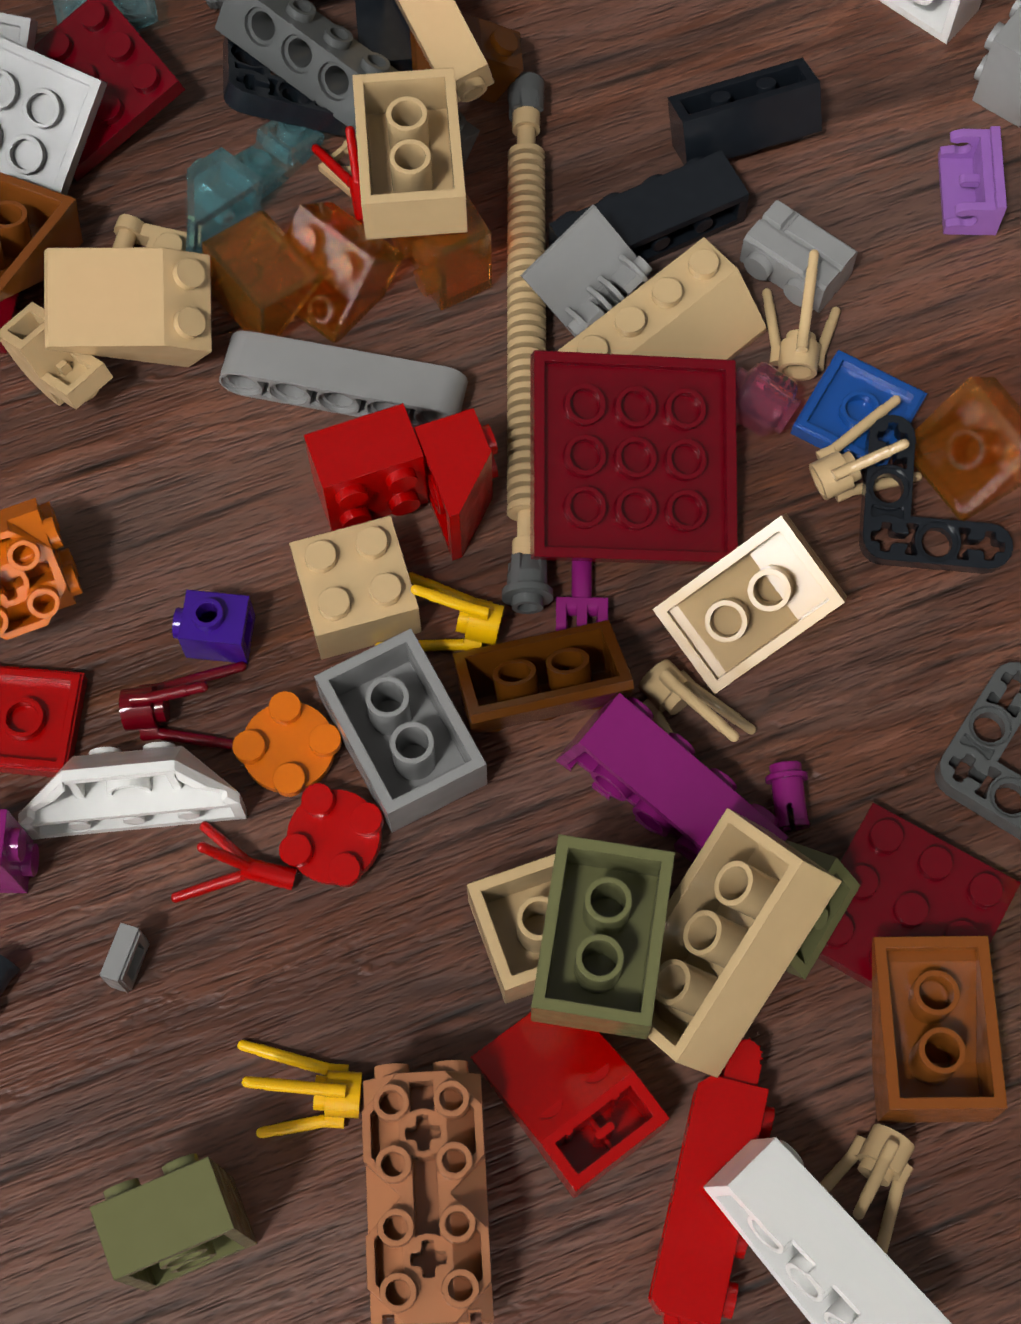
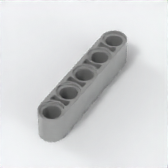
M244 330L236 331L232 334L219 376L221 386L237 395L361 417L404 403L412 427L461 412L468 384L467 377L462 372L447 366Z

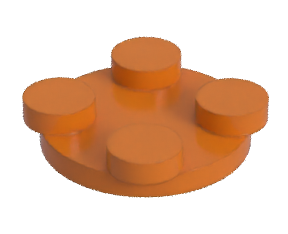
M283 691L275 694L271 698L269 706L258 712L250 720L245 731L239 733L234 738L232 749L236 758L244 763L249 775L259 785L282 796L293 797L304 791L308 786L318 783L324 778L332 766L335 754L341 747L342 740L339 730L329 724L327 719L318 710L307 704L300 703L299 698L294 693Z

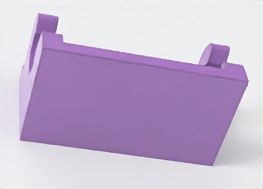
M991 126L990 129L954 130L950 132V142L957 144L964 142L968 144L964 146H940L938 152L943 234L996 235L1007 209L1000 126Z

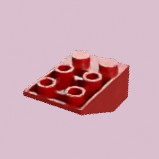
M530 1012L471 1056V1060L573 1199L665 1129L670 1119L632 1068L607 1040L596 1031L531 1021Z

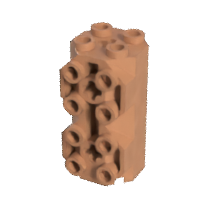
M464 1060L438 1061L433 1063V1071L410 1072L409 1065L401 1063L375 1066L374 1079L363 1081L364 1110L362 1111L363 1162L366 1165L368 1235L366 1236L367 1289L370 1291L371 1324H387V1318H394V1324H471L470 1314L481 1313L482 1324H494L481 1074L469 1073L468 1061Z

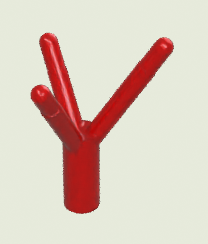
M347 126L345 133L352 176L318 144H313L311 150L350 188L356 225L364 226L356 134L353 126Z
M203 821L199 826L200 830L219 847L201 841L197 844V850L240 870L174 892L171 895V900L174 903H178L246 880L292 891L297 869L251 858L210 823Z

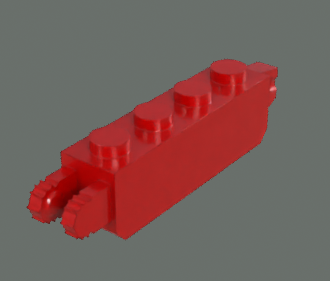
M750 1038L741 1040L723 1068L720 1077H707L698 1083L696 1090L693 1092L647 1299L654 1312L662 1316V1324H720L722 1317L731 1320L734 1313L739 1283L729 1281L734 1257L744 1259L748 1244L703 1186L750 1140L769 1138L771 1134L775 1108L766 1106L769 1089L758 1087L762 1067L760 1061L763 1060L761 1057L763 1051L760 1050L761 1045H757Z

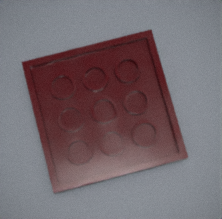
M533 351L530 356L531 559L714 565L738 547L736 360Z

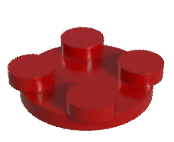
M321 783L312 784L302 794V804L296 809L290 820L287 836L281 841L279 846V855L286 864L297 868L315 882L325 885L351 887L369 870L379 854L382 843L384 815L375 804L366 802L355 793L341 789L331 790L328 786Z

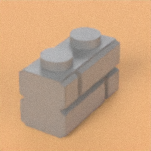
M776 200L764 213L762 219H759L746 234L739 261L744 263L745 269L752 277L761 281L768 279L783 289L785 296L790 302L802 307L809 252L812 249L818 250V272L813 310L820 313L832 299L833 295L849 279L858 252L784 203Z

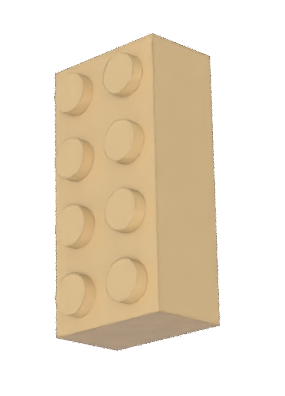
M727 808L668 901L652 1025L648 1038L676 1063L718 1078L842 881L768 829Z

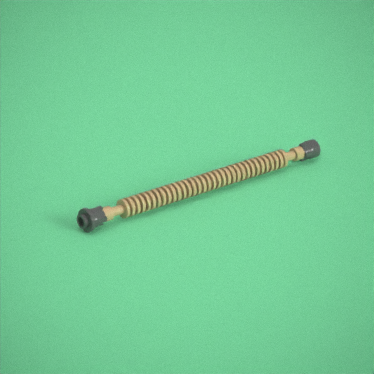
M522 72L507 89L509 120L512 122V133L517 137V144L508 151L507 516L517 521V537L512 540L511 563H508L507 585L502 589V601L506 605L512 606V610L517 613L534 614L542 611L543 606L553 601V588L548 585L547 560L531 559L530 356L534 350L546 351V304L520 275L546 251L545 151L536 144V136L540 133V115L544 111L545 82L536 73Z

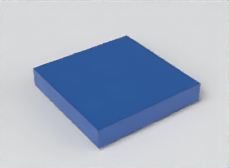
M838 350L793 424L791 434L822 449L831 445L894 395L900 396L901 402L888 412L887 415L901 416L912 424L925 401L927 393ZM871 428L840 451V453L843 454L850 451L855 460L865 456V442ZM890 429L886 430L883 437L878 438V441L886 442V445L899 441L894 436V430ZM893 455L886 458L882 464L875 463L874 465L876 467L888 465Z

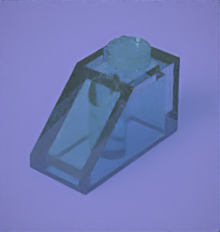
M222 147L205 158L197 159L187 168L185 198L186 251L202 253L260 214L264 178Z

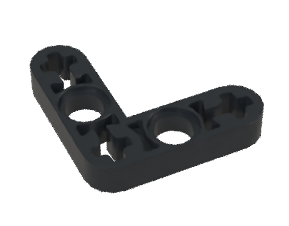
M224 37L223 97L229 107L237 112L346 136L345 129L347 126L333 116V112L317 105L315 100L309 99L283 78L271 75L269 68L227 37Z
M886 415L878 419L867 434L865 455L887 446L886 442L878 441V438L883 437L887 429L894 430L896 439H907L910 444L907 449L893 455L892 464L877 467L873 464L863 470L859 546L864 557L870 562L879 565L979 574L993 573L1000 569L1009 560L1013 551L1012 538L1008 531L1000 525L911 516L916 443L915 430L911 423L901 416ZM903 464V468L895 465ZM881 477L893 478L901 488L899 500L891 503L879 500L874 494V482ZM881 528L888 529V537L894 539H905L909 534L908 529L915 531L910 543L911 555L905 554L908 546L905 543H893L887 552L880 551L879 542L871 541V537L876 536ZM937 531L945 535L949 541L948 553L943 557L928 555L924 551L921 542L925 533ZM960 533L966 535L963 545H978L984 537H989L991 546L999 548L1000 552L995 553L988 561L984 560L983 551L967 549L962 554L963 560L957 559L961 546Z

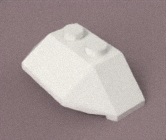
M161 741L145 744L143 750L122 752L119 748L98 747L91 749L89 755L73 756L18 814V823L25 829L32 840L199 824L203 821L209 823L247 819L246 806L236 789L183 746L175 747L173 743Z

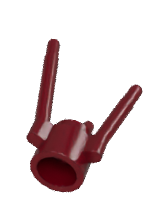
M237 662L160 683L122 689L119 694V711L124 730H139L141 741L161 739L233 750L232 739L161 728L160 723L168 722L170 719L169 700L206 692L209 687L206 682L246 670L247 665L245 662Z

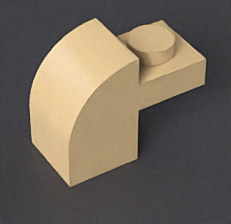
M34 302L27 305L0 328V342L25 375L58 406L65 402L75 410L78 409L84 402L94 398L99 389L113 378L106 365L92 355L46 350L44 308Z

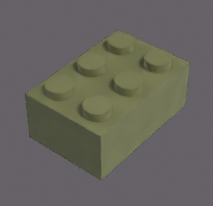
M558 834L531 1005V1021L647 1040L652 1025L675 852Z
M194 1153L177 1158L162 1167L164 1176L143 1185L140 1184L139 1178L116 1184L103 1192L105 1201L89 1207L114 1281L148 1292L257 1244L234 1178L209 1157L199 1160L198 1155Z

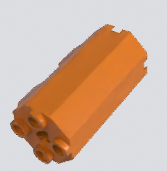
M35 497L0 510V638L5 640L47 626L57 610L76 604L75 596L83 593L78 579L80 577L69 548L59 550L64 544L59 533L61 529L50 501L39 505Z

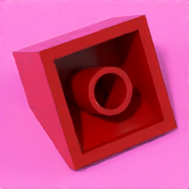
M474 408L414 427L424 455L428 499L452 561L463 557L493 499L492 479L498 477V469L493 456L498 454L495 436L489 424L480 425Z

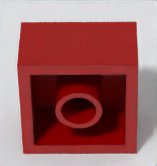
M404 403L304 435L313 482L331 531L376 520L391 514L395 516L407 515L417 510L420 505L428 503L424 455Z

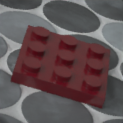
M111 0L85 1L34 45L35 52L108 83L74 174V179L77 182L185 91V88Z
M872 803L840 861L861 886L818 959L872 989V939L874 937L988 936L990 945L1021 883L881 806Z

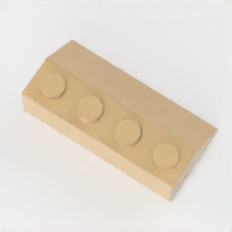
M703 237L558 351L732 360L766 333L767 327L739 269Z

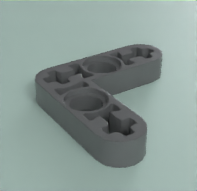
M1008 662L1001 665L994 672L939 760L935 769V781L939 789L947 796L1021 840V812L1016 814L1003 812L998 808L994 797L995 792L1001 788L1015 790L1021 797V776L998 762L1021 724V686L1019 688L1020 693L1015 695L1006 710L997 705L1007 689L1006 684H1009L1012 679L1021 683V663ZM980 718L994 720L1001 729L1000 740L996 742L981 740L974 732V721ZM961 762L970 766L968 771L969 777H966L962 783L952 777L955 772L953 767H957ZM986 777L993 778L994 781L985 790L983 797L977 795L976 792Z

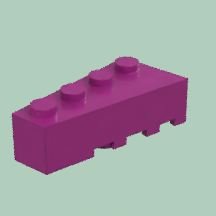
M621 693L616 695L591 716L556 759L558 763L570 772L577 764L589 772L594 780L592 788L606 799L610 800L613 797L619 801H628L634 806L632 811L636 816L635 820L650 832L663 837L670 833L678 840L674 843L675 850L692 863L727 808L768 829L783 841H786L788 838L777 827L779 822L769 810L759 804H749L735 792L737 786L728 775L716 768L709 769L693 756L695 754L693 746L676 733H666L652 721L654 716L651 710L636 698H625Z

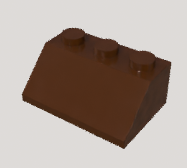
M609 620L453 653L461 702L470 735L483 732H497L506 727L533 721H547L557 716L588 709H600L619 693L628 698L634 690L633 678Z

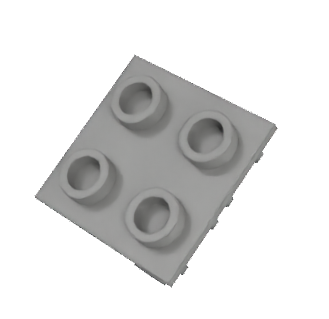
M592 205L520 276L571 334L576 337L625 299L641 283L647 282V277L651 274L652 268L641 256L634 254L597 207Z

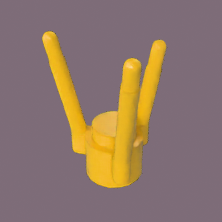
M408 573L411 583L414 584L411 586L412 594L460 611L455 632L465 634L464 639L418 640L424 652L467 651L480 648L483 643L488 645L496 644L505 606L475 598L416 573Z
M240 1040L237 1047L241 1051L322 1074L316 1075L315 1082L245 1076L242 1079V1085L245 1088L314 1095L313 1110L324 1111L323 1115L260 1127L256 1131V1135L259 1138L282 1136L320 1128L344 1129L345 1118L359 1119L362 1072H350L349 1064L327 1063L247 1040Z

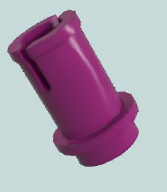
M783 761L771 764L769 766L770 774L765 777V783L771 785L774 813L779 822L777 827L782 832H791L789 809H793L796 831L809 828L811 825L810 820H808L804 781L809 778L808 772L802 770V765L799 761Z

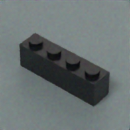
M720 150L706 157L697 156L689 160L684 166L664 175L655 174L650 176L642 184L622 193L614 192L608 194L594 205L634 254L641 256L647 263H650L694 244L703 237H710L744 222L750 193L723 151ZM591 206L580 211L566 212L558 217L556 221L549 223V247Z

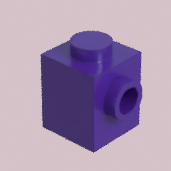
M186 590L183 608L177 607L175 609L172 623L173 638L178 639L185 657L233 663L245 662L248 664L256 618L250 597L246 595Z

